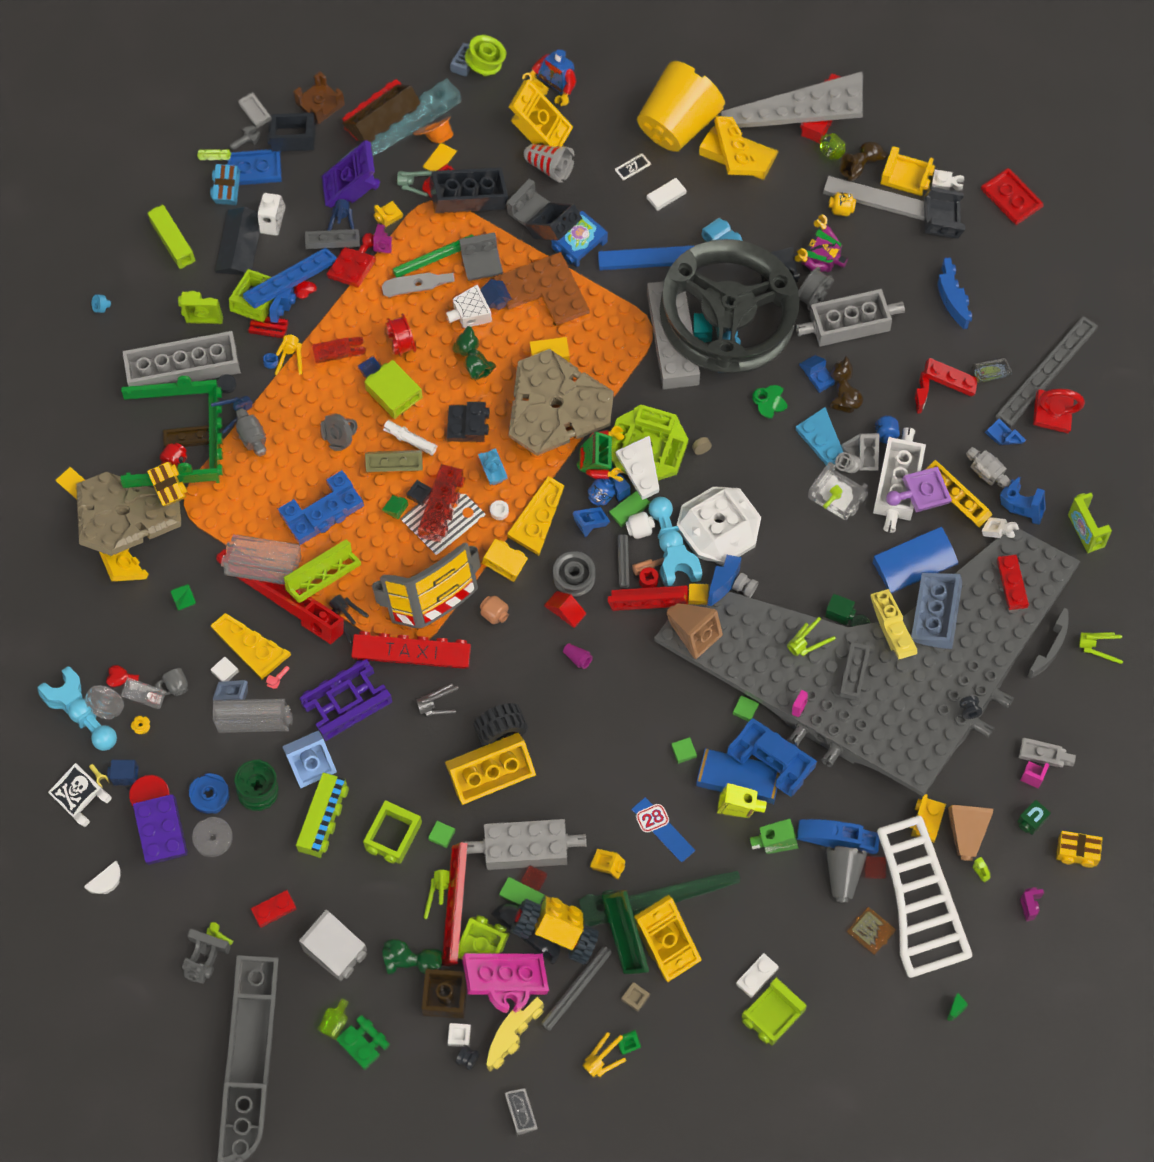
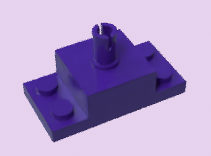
M363 141L322 176L325 205L332 208L339 199L354 203L371 188L376 190L379 187L380 181L374 178L373 174L375 171L371 142Z

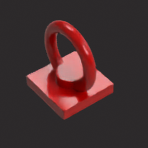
M1038 389L1035 398L1033 425L1069 433L1071 431L1072 414L1079 412L1085 405L1083 396L1069 389H1052L1048 391ZM1076 400L1077 404L1073 406V402Z

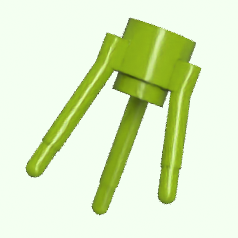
M818 617L809 627L808 623H805L794 638L788 642L787 648L795 656L799 654L805 656L808 652L835 640L836 637L832 636L806 648L808 644L804 637L821 620Z
M1081 632L1079 647L1084 648L1085 653H1092L1119 664L1123 663L1120 659L1092 649V647H1096L1097 639H1121L1122 635H1115L1114 632Z
M437 870L434 872L424 919L428 918L435 886L439 890V904H443L444 890L448 889L450 872L447 870Z

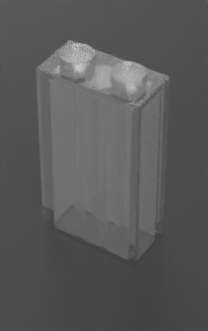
M233 534L231 542L228 541L226 546V556H222L221 567H224V575L285 585L284 577L298 569L301 560V547L298 544Z
M285 699L213 700V721L218 733L289 731V724L293 723L290 705L287 706Z

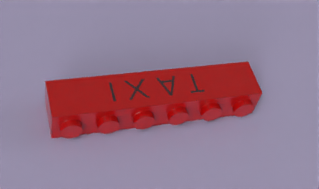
M359 631V634H354L352 658L354 660L368 659V661L469 669L471 644H467V640H456L455 643L448 642V639L436 638V641H430L428 637L417 636V639H409L408 635H398L397 638L390 637V634L378 633V636H370V632Z

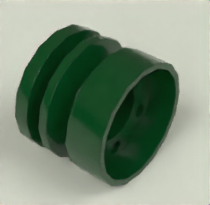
M250 760L238 768L235 774V787L240 803L252 811H262L270 808L276 802L279 790L274 768L268 762L262 760Z

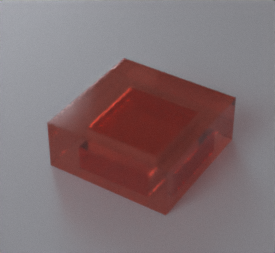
M867 856L865 860V878L885 879L886 857Z
M529 865L520 883L540 892L548 874Z

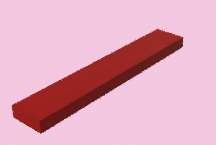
M463 842L453 845L451 851L442 955L443 966L458 964L468 843Z

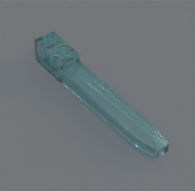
M445 79L443 82L437 83L431 90L424 92L419 97L421 104L417 106L415 112L407 113L403 116L404 119L390 125L388 131L376 135V139L371 142L372 156L392 146L461 102L460 91L448 79Z

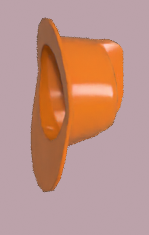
M451 116L416 130L413 135L425 134L432 142L442 143L453 136L448 121Z

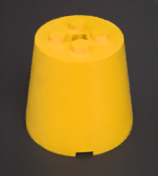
M671 61L666 66L637 117L639 126L656 144L674 152L679 151L723 110L725 105L722 94L705 75L703 78L694 72L695 68L679 61Z

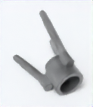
M451 683L416 699L420 714L426 713L427 717L440 714H455L456 710H432V708H435L433 700L458 690L459 687H453Z

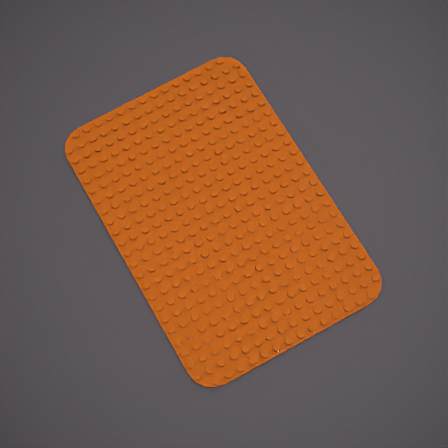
M432 200L418 205L405 217L391 234V253L377 252L374 255L376 262L359 288L350 285L302 343V374L298 373L296 351L253 403L252 408L247 411L249 415H255L263 426L266 434L264 444L266 454L259 457L255 454L254 450H248L242 440L239 439L235 425L223 440V444H220V448L223 451V460H220V464L223 466V475H220V483H216V481L189 483L186 488V498H184V507L187 515L199 529L283 581L284 577L345 539L351 543L352 553L361 561V565L310 597L330 610L333 608L329 603L335 596L341 594L344 599L348 597L352 603L367 613L369 617H364L350 606L347 612L352 616L356 624L353 625L344 614L340 616L359 630L370 632V636H378V633L390 634V637L397 638L398 635H408L409 639H417V636L428 637V640L436 635L455 609L420 629L391 622L388 607H383L376 603L372 585L376 581L381 580L380 577L382 575L411 578L441 560L463 543L475 546L478 549L480 562H482L495 539L506 542L508 539L507 533L548 476L554 478L584 438L576 439V437H572L569 443L537 456L509 438L512 403L515 400L514 389L518 361L531 356L530 342L567 337L570 363L578 367V371L581 373H587L593 379L614 391L613 398L648 353L653 342V327L644 312L635 305L570 269L590 309V313L556 326L542 297L509 310L507 306L501 310L489 308L492 322L472 326L471 328L479 339L478 351L485 356L487 361L494 362L496 368L487 377L472 380L464 365L465 358L468 356L464 357L456 354L452 349L457 337L463 333L465 328L462 327L460 320L449 323L446 312L454 310L453 299L476 285L481 289L490 279L494 280L496 276L468 281L461 251L400 276L404 277L423 273L436 275L453 273L455 282L438 285L432 290L399 294L390 298L383 295L382 285L385 281L396 278L393 273L394 267L471 234L478 236L495 232L503 274L549 256L471 211L435 213ZM417 282L415 285L420 286L422 284L420 282ZM403 313L409 324L416 352L409 351L403 353L402 357H399L398 354L394 355L391 346L392 338L387 336L385 323L387 318L393 320L401 317ZM392 360L422 389L423 396L422 399L396 419H393L366 391L364 383L369 375L375 374L383 364L389 363ZM467 402H486V407L490 409L489 419H486V424H489V434L485 435V442L447 441L449 405H467ZM553 405L552 407H553V408H559L560 406H559V405ZM333 413L357 422V431L352 436L350 446L341 451L331 449L329 447L331 444L328 440L324 441L321 434V422L325 420L327 415ZM388 420L401 427L408 428L410 432L437 445L433 456L422 451L423 470L366 472V452L420 450L403 440L399 441L394 435L383 431L384 425ZM571 426L567 427L566 431L572 430ZM496 448L508 479L503 480L502 483L490 485L478 454L486 453ZM209 458L200 469H209ZM343 470L353 484V488L363 500L364 507L347 516L343 522L332 525L328 531L319 533L300 545L280 516L278 508L293 499L301 510L307 508L332 492L327 485L326 479ZM417 480L433 489L431 495L435 499H439L443 495L442 490L438 489L441 485H450L454 482L458 486V492L466 494L486 514L437 555L401 520L404 515L418 505L407 498L408 491ZM392 495L408 500V507L399 519L382 511ZM450 498L447 501V506L449 508L457 507V499ZM495 501H504L509 507V514L503 520H496L490 514V506ZM467 507L462 511L464 517L470 518L473 516L474 511L472 508ZM348 558L342 564L349 565L353 561ZM482 563L475 573L476 580L487 567ZM330 569L327 571V574H335L338 572V569ZM314 579L311 584H319L322 582V579ZM300 588V589H298V590H300V591H302V592L304 593V592H306L307 589H305V588Z

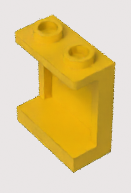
M893 146L882 174L881 185L922 196L923 191L928 190L930 180H928L929 175L932 176L935 166L932 165L934 159L930 158L929 162H924L899 154L900 148Z

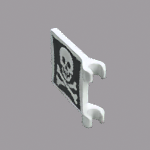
M76 763L48 792L84 827L90 821L81 811L96 795L105 803L112 799Z

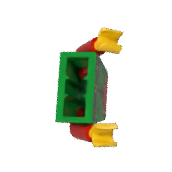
M614 426L611 431L605 430L592 433L589 439L580 447V460L577 462L578 469L595 479H609V477H612L618 482L623 481L622 477L617 476L619 473H624L619 468H614L612 471L609 470L612 468V437L614 436L617 440L624 439V435L620 433L624 432V430L619 426Z

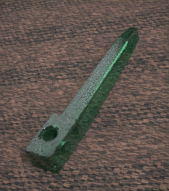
M739 871L718 874L630 895L628 897L633 915L639 914L667 895L673 899L674 903L731 886L740 882ZM605 890L602 894L596 896L588 894L579 899V907L581 912H583V923L592 927L609 923L606 909L599 911L596 909V906L604 904L603 894L614 890Z

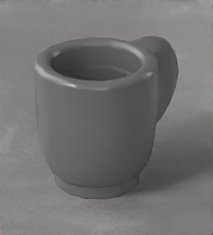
M175 668L166 672L162 676L163 679L155 684L156 690L164 692L163 696L173 694L175 697L188 691L187 679L182 668ZM163 682L165 683V685H166V687H167V689H168L169 691H165V690L163 689V687H162V683H163Z

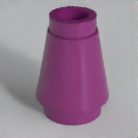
M570 643L563 650V653L578 668H587L593 658L589 651Z

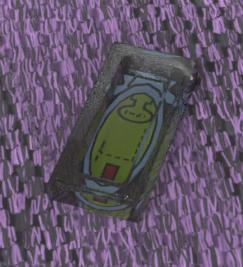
M1006 358L975 363L971 367L978 383L1012 375V370Z

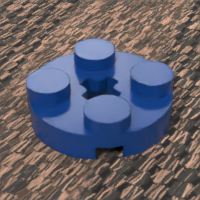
M212 773L196 778L189 788V797L192 805L202 813H219L227 804L230 796L229 787L221 776ZM212 789L214 795L206 798L205 791L209 792Z

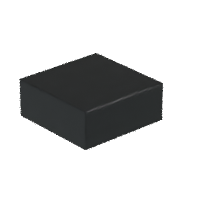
M417 480L408 491L407 498L423 506L433 493V489Z

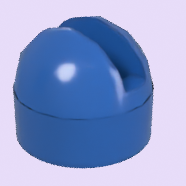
M267 353L264 355L263 363L265 367L274 369L277 366L278 357L276 354Z

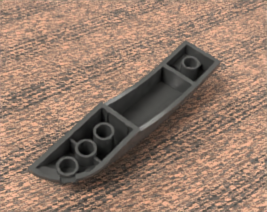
M237 955L218 1162L245 1161L256 1150L262 1138L279 958Z

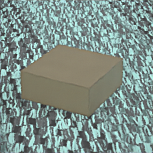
M633 982L621 998V1001L639 1012L649 998L650 993Z

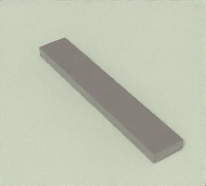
M828 176L823 194L834 196L836 192L849 193L853 195V199H856V203L924 220V201Z

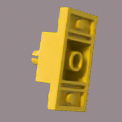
M529 79L524 80L509 105V108L515 113L511 122L532 144L543 143L550 146H563L573 126Z
M669 895L634 916L643 944L649 956L657 963L667 982L701 961L677 907Z

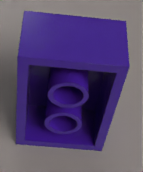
M173 794L133 804L145 863L150 865L188 855L177 802Z

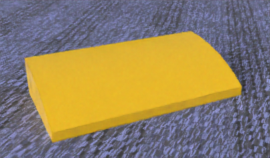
M713 126L700 146L699 155L725 165L716 127ZM743 138L744 141H747L751 154H754L757 158L756 163L763 169L762 176L755 177L764 180L778 151Z

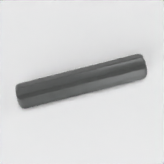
M625 534L618 535L620 588L629 587L628 536Z

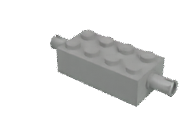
M882 289L811 304L809 315L811 322L797 324L796 332H798V336L809 333L816 334L819 347L890 331L891 315L905 313V307L902 301L887 305Z
M565 819L484 824L485 839L483 841H465V843H468L467 854L484 853L486 855L487 870L567 865L568 847H586V834L568 835L565 833Z

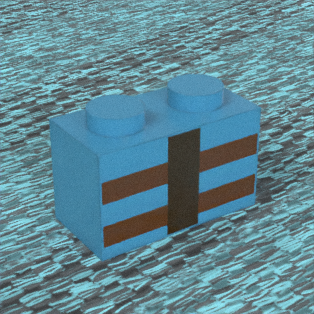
M216 164V169L212 172L214 187H211L210 196L216 204L237 205L240 178L238 166Z

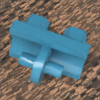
M496 448L489 452L478 454L490 485H496L508 479Z

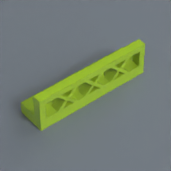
M345 539L285 576L286 591L300 603L359 567L361 561L352 553L351 543ZM348 558L353 561L349 565L342 564ZM330 569H338V572L335 574H327V571ZM314 579H322V582L319 584H311ZM300 588L307 589L306 592L302 593L301 595H299L296 592V590Z

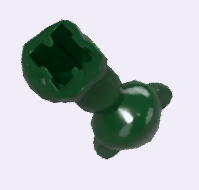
M467 326L463 333L457 337L452 349L456 354L464 357L468 356L465 358L464 365L471 379L478 380L490 375L496 368V364L492 361H487L485 356L478 351L479 339L475 336L473 329Z
M390 939L384 943L383 959L388 975L394 974L397 967L409 968L417 965L419 971L425 974L426 969L437 970L441 967L442 952L439 949H424L417 955L409 949V946L404 941Z

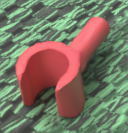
M286 666L276 677L269 675L266 680L267 686L276 689L279 686L280 679L290 668Z

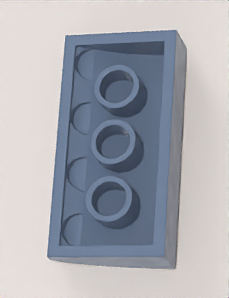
M922 573L911 636L913 642L932 647L952 649L962 589L960 574Z

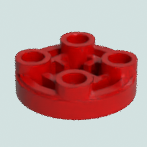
M146 775L133 783L129 792V799L133 806L134 803L170 795V790L162 778L155 775Z

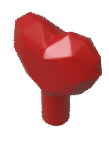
M303 281L294 288L296 296L300 299H305L310 293L316 291V285L308 281Z
M119 665L109 667V676L106 679L108 686L117 687L127 681L139 682V675L128 674Z

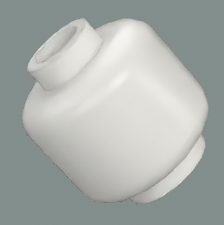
M640 512L629 516L626 526L630 536L640 539L652 534V528L655 527L652 516L649 517L646 512Z

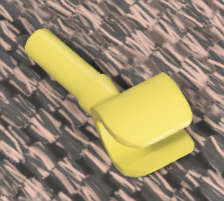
M93 764L89 766L97 778V784L101 788H103L100 784L101 779H106L109 783L106 775L99 773Z

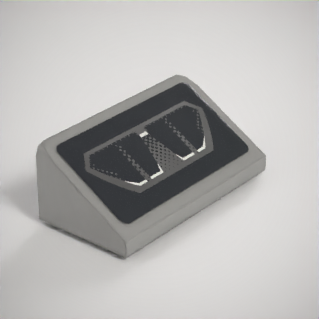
M520 1089L506 1092L505 1097L517 1135L538 1129L526 1090Z

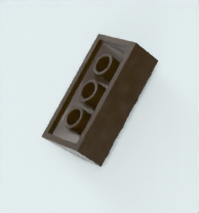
M397 84L344 121L343 125L359 142L365 140L372 142L376 139V135L388 131L390 125L404 119L403 116L407 113L415 112L421 102L411 85Z

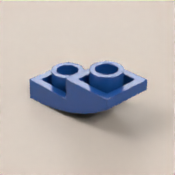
M293 288L278 295L272 302L269 309L271 322L278 323L284 311H290L291 305L295 304L296 294L293 293Z

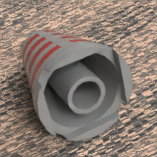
M530 144L524 150V157L528 163L557 182H562V179L566 180L573 169L574 161L572 156L575 157L572 148Z

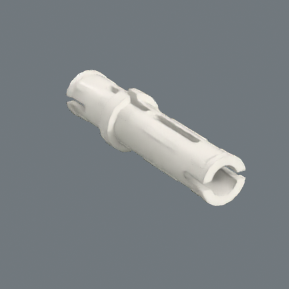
M390 420L385 423L383 431L394 435L399 441L403 440L431 456L434 455L437 448L436 444L410 432L408 428L401 427Z

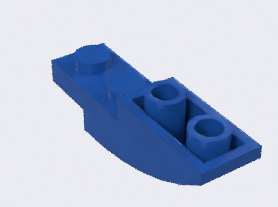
M944 258L941 267L943 274H939L937 282L940 296L953 319L963 329H968L969 322L972 321V313L968 311L967 307L969 306V297L965 295L964 288L959 289L958 280H955V264H952L951 258Z
M805 819L798 822L797 840L831 848L836 846L856 848L858 851L863 852L865 850L867 853L875 855L878 852V833L864 830L862 825L816 819Z

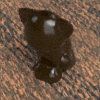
M865 142L860 146L859 153L854 155L845 153L842 155L840 172L843 176L848 177V181L853 182L861 176L867 161L876 162L889 157V153L883 151L881 145L876 142Z
M845 356L844 359L835 363L830 373L832 379L837 381L838 384L837 397L831 400L829 407L852 413L854 409H858L863 404V396L859 390L853 388L848 383L853 375V368L849 358Z

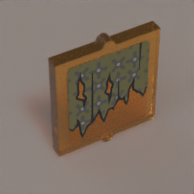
M868 907L860 917H856V922L849 928L847 933L875 955L883 945H887V940L895 933L896 929Z

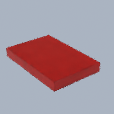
M1009 168L981 186V190L1015 225H1018L1037 212L1044 205Z

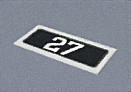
M642 153L615 170L625 180L648 167L651 163Z

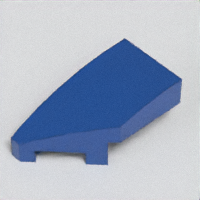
M998 419L985 432L998 445L1023 444L1026 441L1015 429L1012 431L1001 419Z

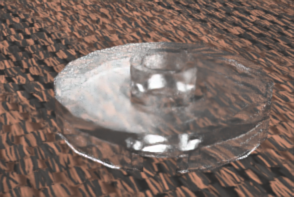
M93 686L85 696L87 707L90 706L91 712L101 718L113 719L115 716L118 717L124 708L121 696L115 690L106 686Z
M209 817L204 821H200L192 834L194 847L199 853L208 857H216L225 853L231 846L233 839L232 830L228 823L218 817ZM211 836H216L215 840H210Z

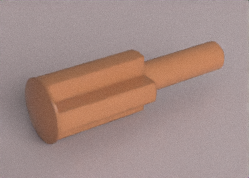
M664 558L655 561L649 559L632 565L633 572L636 576L640 575L644 568H655V566L661 565Z

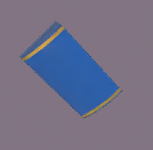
M705 749L696 786L722 792L727 783L756 790L758 800L774 804L777 787H775L776 779L781 774L761 761L748 759L742 764L727 753Z

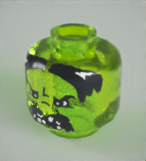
M835 133L826 134L820 140L819 149L830 160L840 159L846 151L845 142Z

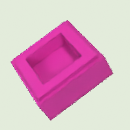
M800 691L793 704L792 715L800 717L808 701V692Z

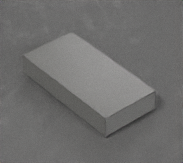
M254 93L238 100L240 107L256 128L271 121V116Z

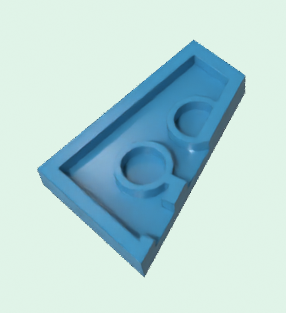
M824 407L797 425L795 430L831 470L836 466V458L840 453H843L827 410Z

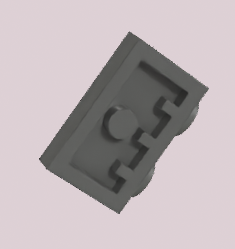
M528 179L507 201V214L526 226L525 224L550 201L536 193L535 182Z
M495 232L459 239L468 281L503 274Z

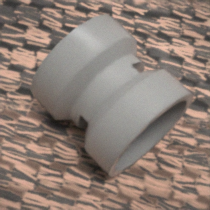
M846 452L840 453L835 461L836 467L839 470L848 473H856L861 466V460L858 456Z
M740 573L732 589L737 592L741 591L744 593V596L751 598L759 582L755 579H749L744 573Z

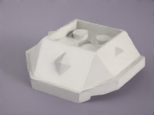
M712 487L681 506L677 526L679 527V533L698 558L724 566L726 555L740 557L755 548L761 516L740 488ZM720 519V520H722L723 522H722V523H717V522H715V520Z

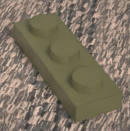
M422 450L365 453L366 472L423 470Z

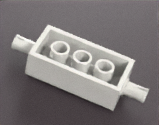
M908 427L903 429L902 440L888 438L873 511L874 514L886 516L883 529L888 532L889 525H891L890 533L896 531L898 518L911 521L914 506L910 498L901 500L896 506H891L887 503L886 496L890 491H897L899 493L907 491L902 478L904 475L921 471L926 444L913 442L915 430L911 428L908 435Z

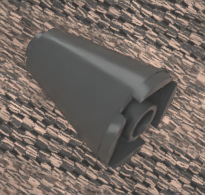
M827 847L826 853L832 897L836 898V902L848 903V899H853L867 857V851L863 850V854H861L856 848L835 847L834 851L831 850V847Z

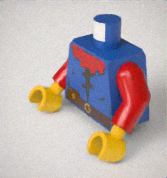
M561 49L538 59L531 68L532 71L525 73L522 79H526L529 75L530 81L536 79L535 74L537 73L539 79L562 94V96L555 98V103L559 104L562 100L560 106H566L569 102L567 96L571 94L576 84L573 62L565 57L566 52Z

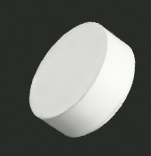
M495 501L490 506V514L496 520H503L509 514V507L504 501Z

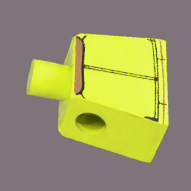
M727 783L720 793L717 813L749 818L754 811L764 813L767 802L757 799L756 790Z

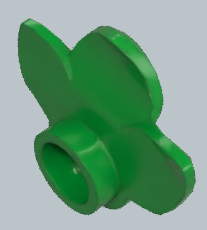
M770 385L766 389L758 388L754 391L752 399L758 405V411L761 415L772 419L774 412H781L788 408L785 400L780 397L784 388Z

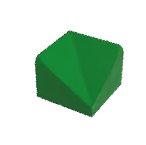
M189 584L171 590L178 610L196 604Z

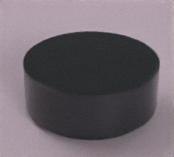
M230 374L220 376L217 381V385L221 387L223 393H231L236 389V380Z

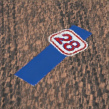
M645 797L632 808L637 814L636 819L644 832L652 831L681 863L696 851L669 823V817L662 805H652Z

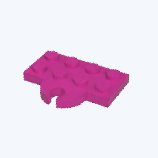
M465 953L462 957L468 995H488L490 1002L502 1012L507 1013L509 1010V1004L506 1002L507 998L515 1002L513 1011L516 1013L524 1008L529 995H547L549 992L543 954Z

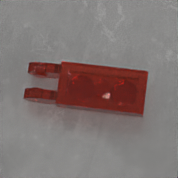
M347 337L313 344L312 348L316 364L365 354V347H355L364 343L363 337Z

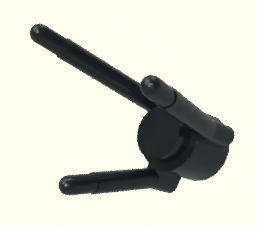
M341 594L335 596L329 603L333 608V612L338 615L344 614L353 625L356 622L347 612L349 606L364 617H369L367 613L352 603L348 597L344 599ZM344 625L343 632L346 638L348 639L349 643L352 644L353 641L350 637L347 628Z

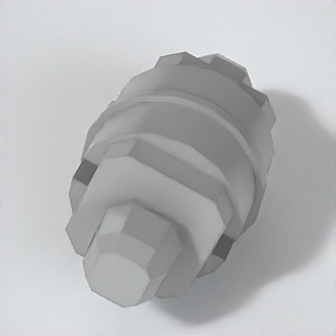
M974 447L967 451V457L974 461L971 468L991 486L997 482L1002 488L1008 487L1011 484V480L1006 475H1003L1007 468L1004 467L998 458H995L987 450L980 454V451Z

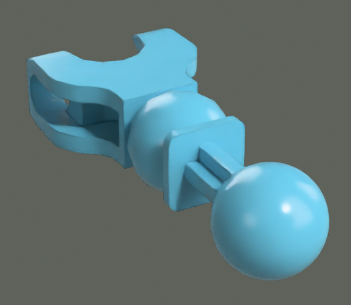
M656 497L649 504V513L653 519L659 521L661 527L658 539L660 547L665 553L659 574L665 587L673 586L676 571L686 573L691 582L701 581L702 569L698 557L686 550L685 545H683V537L678 532L679 527H672L669 518L673 511L672 503L665 497Z
M67 666L61 670L63 680L65 681L62 687L52 688L47 683L37 686L40 697L48 707L63 709L71 720L79 724L80 728L86 726L91 731V740L94 747L102 751L114 747L117 741L116 732L113 728L106 725L101 726L98 723L95 709H93L89 701L82 698L80 678L72 668Z

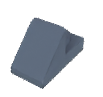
M246 680L218 682L213 700L217 703L232 702L238 707L243 708L248 692V682Z

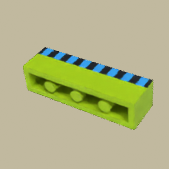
M322 773L296 844L298 852L321 858L323 852L326 853L329 846V841H327L329 834H333L336 823H334L335 818L340 815L342 810L341 801L348 794L349 786H347L346 779Z

